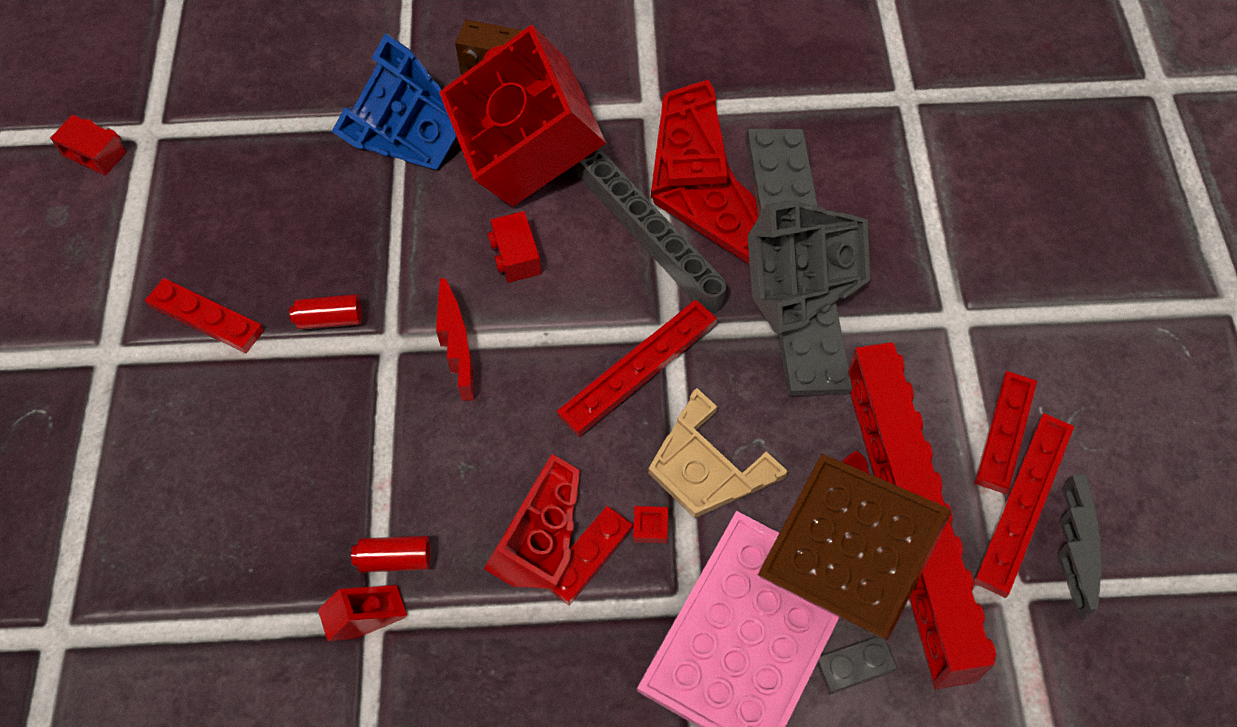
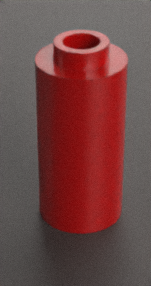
M358 294L296 299L294 306L289 308L291 324H296L298 330L359 325L362 323L361 301Z
M428 535L359 538L357 545H353L351 549L352 566H357L359 573L429 570L431 564L430 538Z

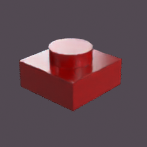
M634 506L633 542L667 543L668 507Z

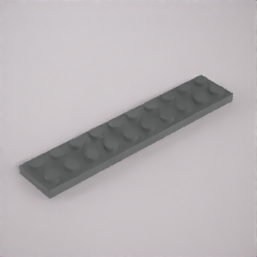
M747 129L745 139L758 217L767 204L795 200L803 202V204L817 206L803 129ZM836 301L830 304L831 308L826 312H819L810 318V323L806 326L778 333L788 396L844 395L852 391Z

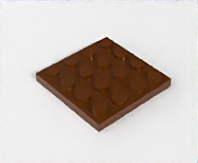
M821 453L765 559L758 576L888 642L952 512L950 508Z

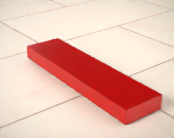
M1006 371L1003 375L974 484L1003 494L1008 493L1037 380Z

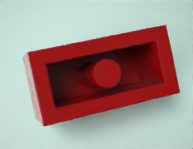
M71 115L50 137L63 157L104 176L127 153L120 142L121 137L115 131L109 128L103 129L90 119L86 118L83 120L75 115Z
M525 211L490 219L492 231L487 232L491 249L497 248L499 255L494 256L498 273L504 272L507 283L542 275L540 257Z

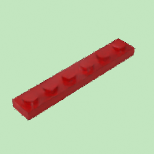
M695 299L558 409V417L580 437L717 324V318Z
M1045 413L1039 418L973 580L974 584L1004 598L1010 594L1075 426Z

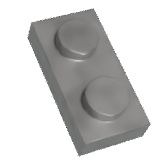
M878 637L820 656L817 662V667L829 695L897 670L886 641Z

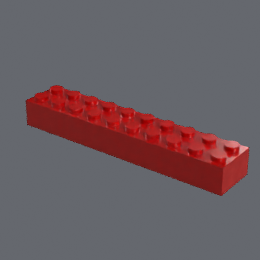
M894 342L856 347L848 369V375L851 378L852 384L850 396L873 476L950 508L948 503H944L941 494L943 487L941 476L938 471H934L931 462L933 458L931 444L929 441L924 440L921 413L915 411L912 402L914 399L913 387L910 382H906L903 373L905 364L902 354H897ZM952 513L909 598L935 690L977 683L995 665L994 661L996 660L995 646L991 639H987L983 627L985 623L983 609L979 603L975 602L972 592L974 588L972 574L969 569H965L963 564L961 539L959 536L954 535L952 529Z

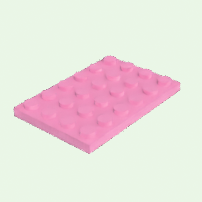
M736 511L641 680L637 692L698 727H786L839 617L758 576L779 532Z

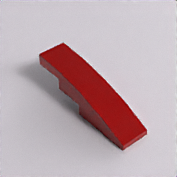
M440 278L436 322L437 337L440 347H447V361L450 372L458 373V390L461 400L474 401V370L466 328L458 303L446 278Z

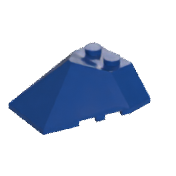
M385 33L372 56V59L378 62L355 106L344 107L332 132L354 147L367 149L385 156H392L403 161L438 170L457 139L439 93L442 89L408 47Z

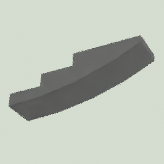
M1086 474L1072 475L1062 487L1069 510L1060 519V524L1067 544L1059 551L1057 556L1078 618L1082 620L1088 618L1098 609L1102 575L1101 540L1095 504Z

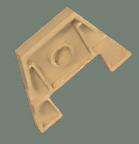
M698 388L691 394L688 404L681 411L677 418V423L670 435L666 437L648 469V474L694 519L777 483L787 477L788 473L768 452H765L742 473L710 444L697 429L717 412V406Z

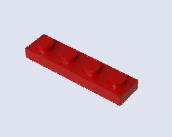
M165 278L159 282L145 299L149 307L247 354L264 331L261 324Z

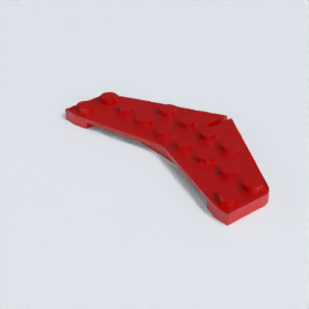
M705 80L670 91L664 95L662 101L651 187L653 203L750 265L748 234L758 219L756 199L735 178L727 164L726 154L727 183L683 186L668 185L667 156L725 154L714 88L709 80Z

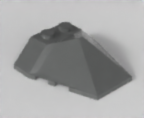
M790 200L765 205L748 234L752 299L775 333H782L806 326L810 323V318L819 312H826L831 308L830 304L839 298H846L871 280L868 219Z

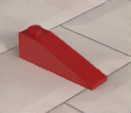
M551 454L489 558L484 570L513 587L555 588L570 560L571 549H569L574 526L572 518L574 505L577 500L579 469Z

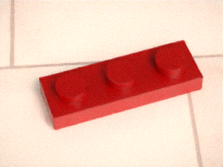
M606 506L570 548V560L555 588L548 590L570 606L633 531V524Z

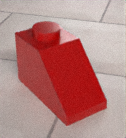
M397 585L339 589L318 609L328 642L357 639L398 622L407 616Z

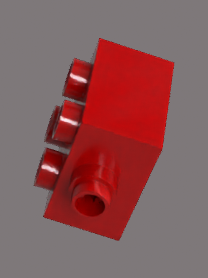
M532 24L504 45L488 50L482 61L439 91L474 181L512 207L606 144L567 58Z

